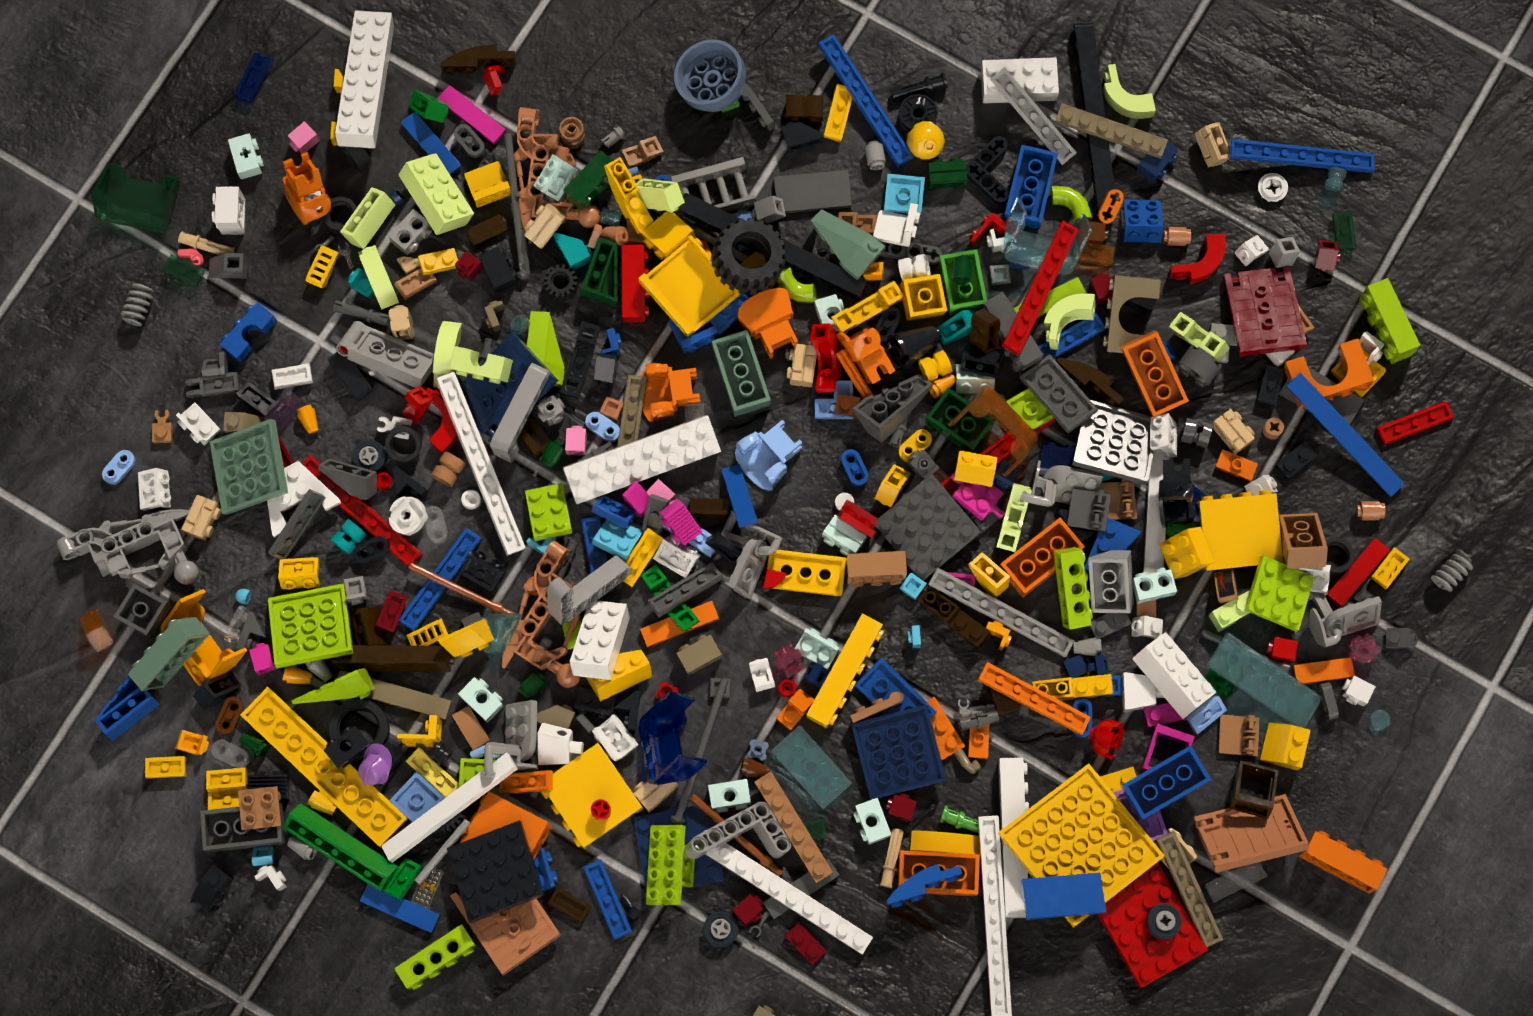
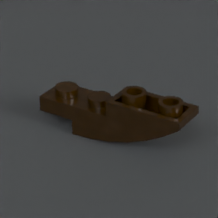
M496 44L482 45L460 51L440 63L442 73L447 75H455L456 73L472 75L475 72H479V65L483 67H491L493 65L510 67L516 65L515 51H498Z
M1064 358L1056 360L1060 367L1082 390L1089 385L1090 390L1096 395L1100 394L1107 405L1119 407L1122 404L1124 398L1111 388L1114 380L1109 376L1079 361Z
M930 585L917 599L938 620L977 648H980L991 635L988 629L961 611L956 604Z

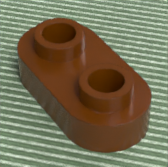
M237 697L226 699L215 723L218 732L223 735H229L235 731L241 714L244 711L242 700ZM234 704H237V710L232 711V706ZM229 722V728L224 729V723Z

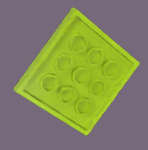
M344 583L268 598L276 669L353 654Z

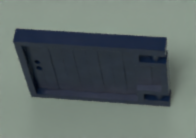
M513 332L491 353L492 355L513 360L508 382L501 381L500 384L489 382V378L486 377L483 380L472 378L473 374H471L460 385L463 395L465 393L469 395L465 399L477 429L483 435L488 434L490 436L488 439L490 443L496 432L493 427L495 425L499 426L531 363L549 370ZM487 358L479 366L484 365ZM551 372L536 403L559 381Z

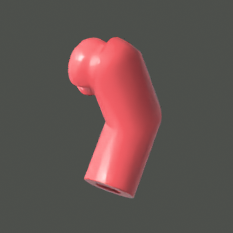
M178 249L179 259L189 258L195 266L203 264V256L196 249Z

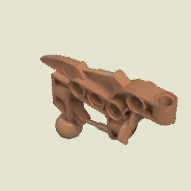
M520 107L517 126V143L520 148L515 152L514 160L521 189L519 191V206L523 228H525L530 220L537 218L535 213L541 205L545 207L548 203L566 216L561 224H565L567 219L578 220L586 228L594 227L595 223L599 224L601 212L594 205L590 204L580 211L579 209H574L575 206L567 199L564 202H560V204L546 202V194L540 192L538 195L532 194L535 189L534 184L538 178L535 176L536 171L543 170L553 154L575 168L577 164L573 156L569 154L570 149L563 147L561 142H557L558 134H536L540 111L538 109ZM524 132H531L528 138H522ZM540 152H546L544 158H538ZM528 158L531 161L528 185L524 188L521 161Z
M552 541L537 564L534 580L524 584L525 590L517 621L513 622L504 645L502 668L507 667L515 655L514 653H516L541 670L547 668L556 674V679L561 686L571 688L577 685L580 676H573L570 663L562 665L557 661L567 654L566 647L571 635H573L577 622L581 620V613L571 619L572 622L563 647L548 651L535 642L552 616L547 611V588L554 579L559 577L555 574L566 561L564 557H568L570 554V550L556 541ZM550 564L551 571L544 574L543 567ZM563 580L570 588L574 587L570 583ZM530 592H537L539 595L538 599L525 619L521 620ZM545 607V615L539 617L537 614L539 608ZM534 623L535 630L532 633H528V625Z

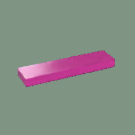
M450 85L438 97V99L449 105V110L495 145L506 132L504 127Z

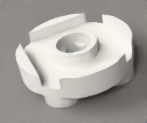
M400 497L390 508L391 518H389V523L393 530L401 534L410 536L418 532L428 519L425 506L414 497ZM405 513H411L410 518L405 520Z

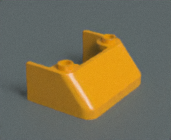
M202 589L179 599L162 623L161 633H164L168 628V623L173 619L196 617L202 622L205 617V610L199 604V601L205 594V590ZM209 635L185 662L184 667L200 687L202 683L225 674L235 667L247 652V649L243 648L236 652L231 649L221 651L211 635Z

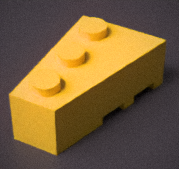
M636 650L618 655L611 680L586 677L599 700L603 701L653 676L650 663L643 651Z

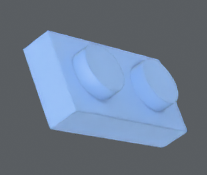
M1214 694L1188 715L1186 720L1192 730L1199 734L1226 712L1227 709L1220 697Z

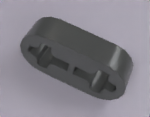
M1329 682L1319 684V693L1327 720L1338 718V708L1331 684Z

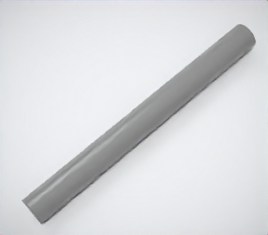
M467 819L463 820L415 878L417 883L422 884L446 855L447 848L453 846L470 826L471 823Z

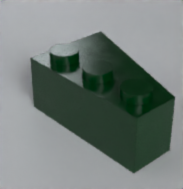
M600 151L563 189L564 197L580 211L584 207H588L598 195L610 186L604 166L613 160Z
M599 237L580 295L614 307L618 302L617 243Z

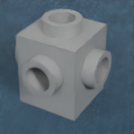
M553 395L544 397L539 401V405H537L539 410L537 415L543 423L546 421L549 426L559 423L565 416L564 404L559 398L556 400Z

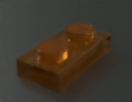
M1078 241L1074 261L1112 267L1115 247Z

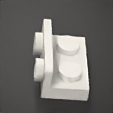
M193 403L182 414L179 412L176 414L179 418L177 423L184 430L188 428L192 432L189 436L196 443L201 442L205 446L221 431L196 403Z
M1169 413L1156 417L1152 416L1150 422L1151 450L1162 449L1169 458L1177 457V424Z
M153 468L138 472L140 510L171 507L170 478L167 470Z
M668 536L663 539L653 559L686 578L701 555L697 553L695 548L684 546L680 542L676 543L672 537Z

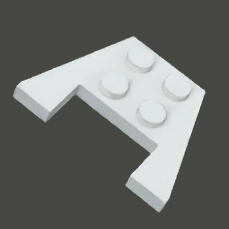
M299 461L284 468L288 493L267 500L271 531L274 538L279 536L287 524L282 512L299 504L309 489L326 497L322 503L326 511L341 504L340 499Z

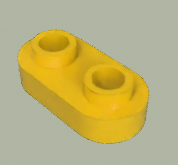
M924 429L916 431L900 446V459L904 462L910 459V454L905 452L908 448L912 450V453L915 450H926L932 441L931 434ZM924 436L926 440L920 441L919 437Z

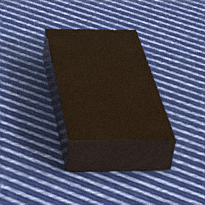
M498 214L466 229L474 247H477L508 232V228L501 215Z
M558 886L547 903L581 924L592 907Z

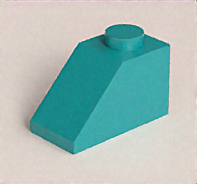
M553 234L557 246L572 271L591 262L590 255L593 253L588 244L584 245L582 240L563 234Z
M976 309L962 310L937 327L941 333V340L944 345L970 335L972 330L971 317L973 313L977 312Z

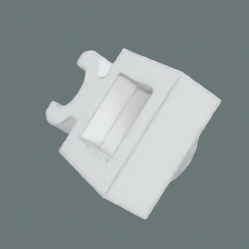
M393 416L392 421H389L386 417H379V421L385 422V427H377V430L385 432L402 424L411 426L412 420ZM401 432L394 437L409 439L410 434Z

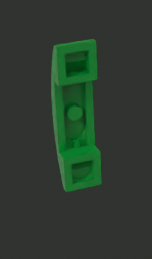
M657 565L640 575L653 596L671 587ZM684 603L666 613L683 632L700 622L689 606L687 607Z

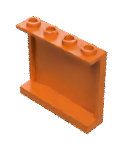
M488 791L487 795L482 797L480 801L481 806L478 811L472 815L470 826L461 835L460 843L520 820L522 821L532 856L535 860L553 825Z

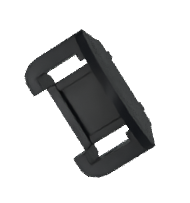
M1173 459L1163 460V480L1159 481L1161 526L1191 523L1195 518L1196 510L1192 503L1194 493L1190 459H1183V468L1180 471L1174 470ZM1169 500H1187L1184 502H1169ZM1180 512L1185 513L1182 517L1178 516Z

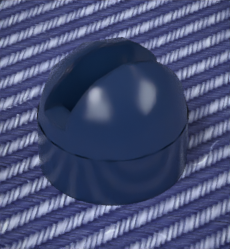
M396 189L389 195L395 206L405 201V197Z

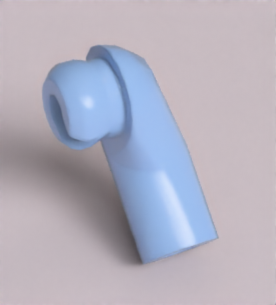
M485 745L471 751V758L479 759L483 757ZM493 755V760L500 758V755Z

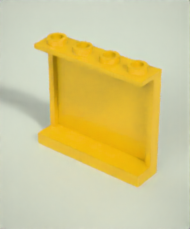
M691 235L688 241L653 270L639 277V283L687 338L691 337L740 296L739 290L734 289L732 291L728 289L729 285L727 283L723 285L720 282L721 277H716L714 273L715 268L712 267V254L709 251L706 253L702 248V242L697 237L694 239Z
M1270 490L1259 491V495L1244 492L1240 493V497L1224 494L1221 495V499H1213V496L1201 497L1202 501H1196L1199 504L1201 529L1215 563L1203 568V570L1258 565L1261 556H1267L1283 563L1276 493H1271Z
M599 743L553 773V791L541 792L545 799L549 797L553 802L550 806L555 814L558 815L560 813L564 818L561 822L566 830H572L575 836L572 839L578 848L583 846L586 849L588 845L634 813H639L643 810V807ZM599 799L607 801L611 807L610 817L603 821L595 819L591 813L593 802Z

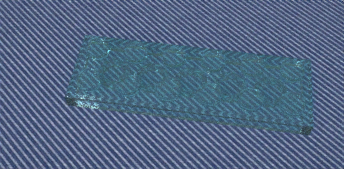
M1230 633L1225 634L1206 665L1294 726L1305 728L1323 697Z

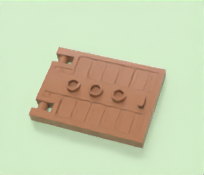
M1286 794L1275 797L1274 807L1268 819L1230 808L1194 817L1195 827L1198 828L1199 836L1208 857L1213 862L1215 873L1309 850V843Z
M456 892L450 895L503 976L561 936L537 899L477 922L469 923L461 895H458Z

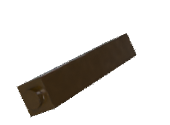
M353 645V654L333 657L332 665L334 672H353L366 668L368 672H451V665H455V657L443 646Z

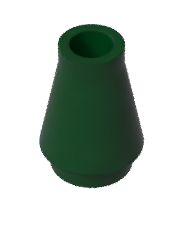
M244 733L239 739V743L255 758H263L269 750V745H267L266 741Z

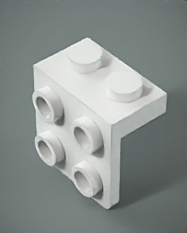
M910 204L908 215L883 210L879 211L873 237L878 241L909 247L911 237L915 238L917 226H914V224H918L920 213L917 212L918 204Z

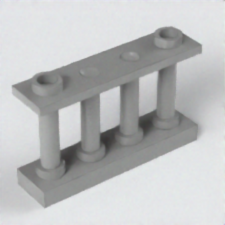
M743 157L671 176L672 182L678 183L682 196L684 193L689 194V185L696 184L699 186L703 201L710 204L712 203L706 182L711 179L716 180L723 203L714 206L726 212L739 208L748 209L756 202L755 194L748 196L741 174L745 170ZM732 174L735 176L741 196L740 199L730 201L724 182L726 175ZM682 216V217H683V221H684L685 223H688V224H694V223H696V222H694V221H692V220H690V219H688V218Z

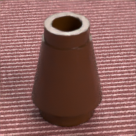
M751 758L743 759L740 768V774H743L744 777L761 778L770 771V767Z

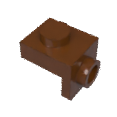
M838 394L835 415L853 417V420H857L852 408L860 403V398Z

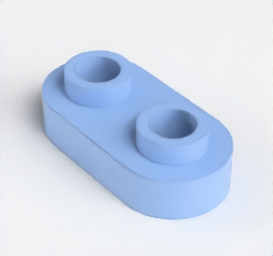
M591 412L587 415L585 423L591 432L606 442H615L619 439L620 428L617 424L599 412ZM596 418L598 419V422L596 424H593L591 422L592 419ZM613 429L614 432L612 434H608L607 430Z
M128 450L119 451L103 469V479L108 484H118L135 465V456ZM126 456L127 460L125 462H122V458ZM111 471L115 472L113 476H109Z

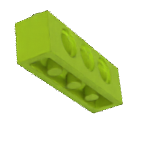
M1077 547L1053 551L1062 625L1069 630L1090 626L1093 615L1089 608L1090 593L1086 585L1088 575L1084 569L1085 554L1082 549ZM1074 565V571L1070 573L1069 569ZM1076 584L1077 588L1072 592V586ZM1079 603V608L1074 611L1075 604Z
M461 924L394 969L407 989L410 990L412 988L416 990L424 984L423 980L428 977L430 979L440 974L439 970L445 966L447 968L457 963V958L462 955L464 957L474 952L473 948L477 945L465 926ZM452 942H457L459 946L455 953H450L448 949ZM440 953L442 957L441 962L433 964L432 956ZM423 964L425 968L424 973L416 975L415 967Z

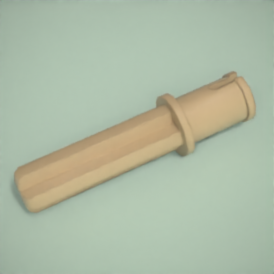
M182 231L178 238V243L192 246L196 250L201 249L217 255L234 253V248L201 238L200 235L194 236Z
M895 828L892 830L885 865L882 866L884 870L880 886L892 888L895 871L898 870L896 866L904 833L901 829Z

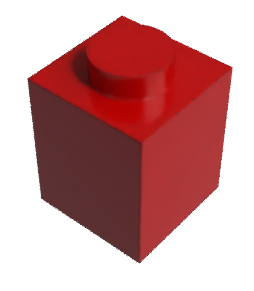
M1274 637L1271 642H1268L1266 652L1269 653V658L1275 661L1280 660L1283 662L1285 660L1292 664L1295 661L1298 641Z

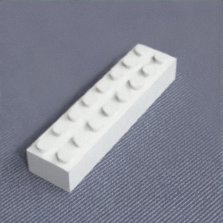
M355 11L335 131L338 146L376 148L394 30L392 13Z
M708 415L565 466L563 470L575 503L579 504L631 485L635 481L639 482L719 453L721 450Z

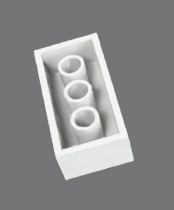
M1057 57L982 60L981 82L983 103L1009 102L990 80L1004 67L1033 101H1057L1059 94Z
M596 601L586 608L570 659L573 676L611 680L630 619L627 604Z
M1166 632L1132 658L1182 719L1216 693L1211 684L1202 676Z

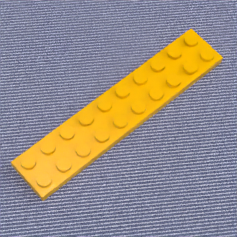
M269 687L242 712L241 716L380 848L408 820L373 785L364 786L358 771L351 764L340 771L324 752V749L327 748V742Z

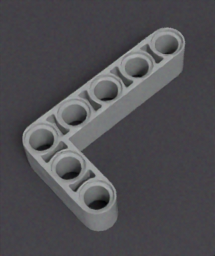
M531 363L491 440L490 445L495 456L510 463H513L519 451L516 440L549 378V370L534 363Z
M614 556L572 588L561 578L554 579L547 588L548 613L561 625L566 624L624 581L630 575L631 567L619 556Z
M758 802L695 836L686 844L685 853L691 859L699 858L754 828L764 847L773 858H781L791 848V842L768 804ZM756 810L759 811L762 816H759ZM741 819L746 822V825L741 822ZM725 827H727L731 833H728ZM709 836H712L715 839V842H713ZM693 844L697 845L699 850H696Z

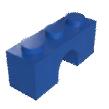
M257 302L247 309L246 315L242 320L239 319L234 324V329L223 336L220 346L225 352L241 363L252 351L250 344L245 341L247 333L251 330H259L266 335L277 322V319Z

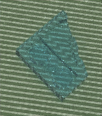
M488 614L487 624L494 640L489 642V647L484 649L485 653H504L521 619V614Z

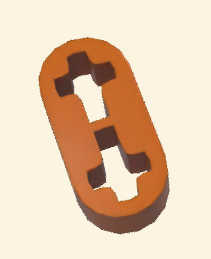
M1112 189L1107 192L1098 211V219L1102 223L1114 221L1124 199L1123 193L1120 190ZM1118 193L1119 201H1114L1113 205H1110L1112 202L1110 195ZM1111 207L1109 211L1111 218L1104 220L1102 212H1107L1108 208Z

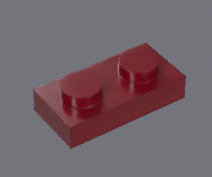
M389 590L375 626L394 633L408 597Z
M799 922L785 935V938L812 965L826 952Z

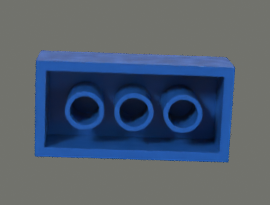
M1021 145L1003 219L1005 222L1040 230L1058 153Z
M1188 746L1121 785V788L1139 819L1143 820L1211 781V778L1192 746Z

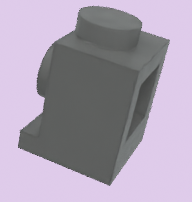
M915 450L910 454V459L907 461V464L920 480L926 479L931 473L933 474L939 469V466L934 463L925 450ZM922 460L926 462L924 467L921 466Z

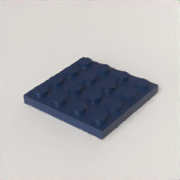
M927 704L851 724L870 800L947 781Z
M697 806L686 807L683 813V819L686 820L683 824L685 825L684 845L695 836L714 826V821ZM677 809L633 817L646 893L650 828L652 825H674L671 821V816L676 815ZM706 854L695 859L693 887L724 881L722 865Z

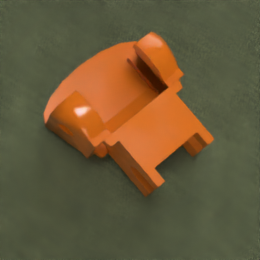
M308 152L301 154L302 163L299 166L294 165L292 158L283 161L286 176L283 177V189L295 214L304 225H307L308 222L325 216L330 212L331 200L325 194L326 191L323 187L318 167L314 166ZM321 191L320 196L305 201V196Z
M773 288L758 293L746 300L738 309L739 323L744 330H748L750 338L753 336L755 339L760 338L769 359L773 358V350L790 342L793 348H795V344L798 343L790 326V319L793 318L794 313L788 291L785 288Z
M865 328L850 337L843 332L836 334L840 348L847 351L851 360L858 367L866 384H874L881 380L877 373V366H879L884 375L895 371L884 348L880 345L881 337L875 328Z
M648 363L645 365L646 370L641 375L647 377L643 413L649 422L655 423L674 416V412L678 411L677 407L701 404L700 394H693L691 379H697L696 368L672 371V367H668L667 364Z

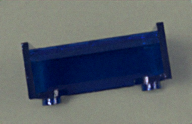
M669 691L641 717L638 729L649 784L662 785L689 780L707 764L706 759L684 755L679 737V731L687 722L685 710L696 700L695 697Z

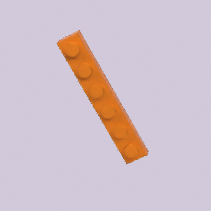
M988 662L985 663L977 680L1079 735L1084 733L1091 718Z

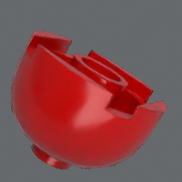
M1108 719L1101 721L1095 728L1091 729L1089 739H1091L1092 748L1097 755L1110 760L1116 757L1113 753L1115 748L1119 750L1124 736V729L1121 728L1124 725L1123 723Z

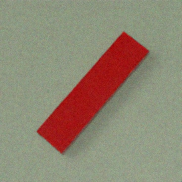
M1447 401L1381 425L1376 428V431L1383 446L1450 421L1454 419V416Z
M1374 538L1326 596L1341 608L1387 555L1390 549L1377 538Z

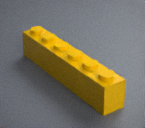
M862 613L811 705L806 718L825 728L829 724L833 726L838 716L835 714L838 707L842 709L847 700L844 696L847 691L851 692L856 684V681H854L857 674L861 675L865 664H863L865 658H870L875 649L872 645L875 640L879 641L884 633L881 630L883 624Z

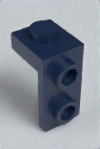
M1003 459L994 475V485L1003 490L1006 488L1010 489L1020 468Z

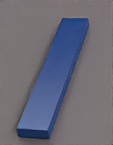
M465 528L433 573L452 582L462 568L468 554L476 549L482 538L468 528ZM428 579L402 614L399 622L411 631H416L447 588Z

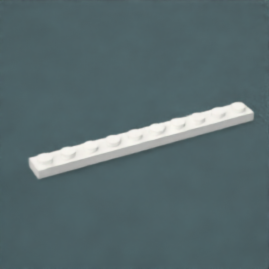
M455 372L436 378V383L506 555L524 550L526 547Z
M982 816L978 817L991 1016H1012L1000 836L998 835L999 817Z
M709 836L710 839L713 842H715V839L712 836ZM727 843L706 853L710 858L860 954L864 953L872 940V936Z

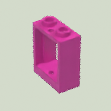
M1156 724L1141 771L1145 772L1152 768L1148 765L1158 736L1184 744V749L1192 746L1195 736Z

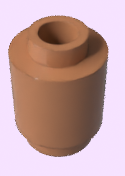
M607 226L601 230L600 238L617 243V245H624L628 240V232L625 227Z
M1168 227L1163 232V242H1166L1167 246H1186V244L1191 243V229H1186V227Z
M1360 501L1359 505H1356V517H1359L1361 521L1385 518V504L1379 501Z

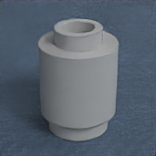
M878 141L869 142L864 148L867 165L870 166V170H880L885 167L884 163L886 162L883 144Z

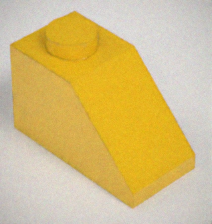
M894 464L883 479L874 499L883 505L892 507L911 473Z
M983 552L969 563V567L980 586L992 597L997 598L1009 587L1010 576Z

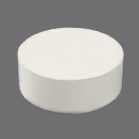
M467 490L462 494L461 501L465 508L473 510L479 507L481 497L477 491Z
M841 493L836 497L835 507L838 511H840L846 500L854 503V499L850 494Z

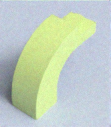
M1108 65L1106 72H1104L1105 83L1102 89L1108 104L1116 112L1129 118L1145 119L1153 117L1156 110L1152 93L1144 95L1127 93L1119 83L1116 65Z
M376 246L366 247L359 251L360 260L381 309L399 303Z
M1095 294L1068 296L1058 301L1048 311L1044 320L1046 342H1049L1050 349L1058 350L1061 331L1068 323L1074 320H1094L1096 309Z
M443 321L440 326L433 362L434 388H439L436 378L454 372L449 367L454 347H458L461 341L462 323Z
M1016 483L1013 484L997 542L998 548L1012 552L1016 551L1028 502H1020V498L1024 491L1031 494L1032 488Z

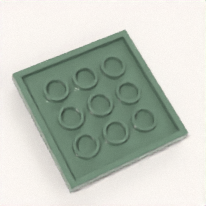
M269 419L210 441L222 514L228 515L288 493L275 420Z

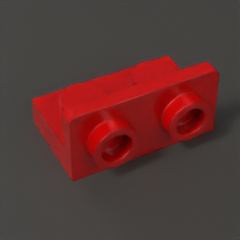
M846 500L837 516L872 538L876 533L873 529L878 518L853 502Z

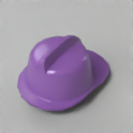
M378 743L367 747L363 761L358 768V774L364 786L387 782L392 766V757L388 749Z

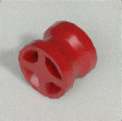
M599 799L593 802L591 813L595 819L603 821L610 817L611 807L607 801Z

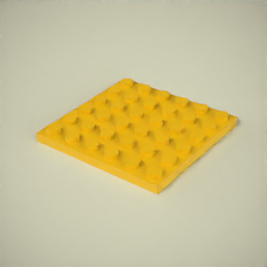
M1087 764L998 832L1000 838L1033 878L1100 872L1105 903L1165 856L1090 764ZM1089 915L1068 916L1065 918L1074 928Z

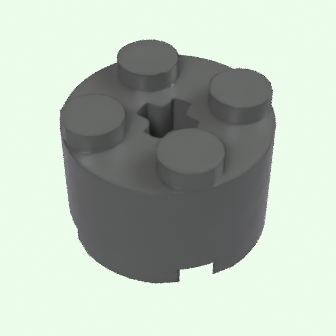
M1191 345L1178 362L1180 368L1178 371L1185 377L1189 375L1195 379L1194 383L1201 388L1205 385L1209 386L1221 370L1222 365L1219 363L1217 366L1214 363L1216 359L1200 347L1196 350L1194 349L1195 345Z

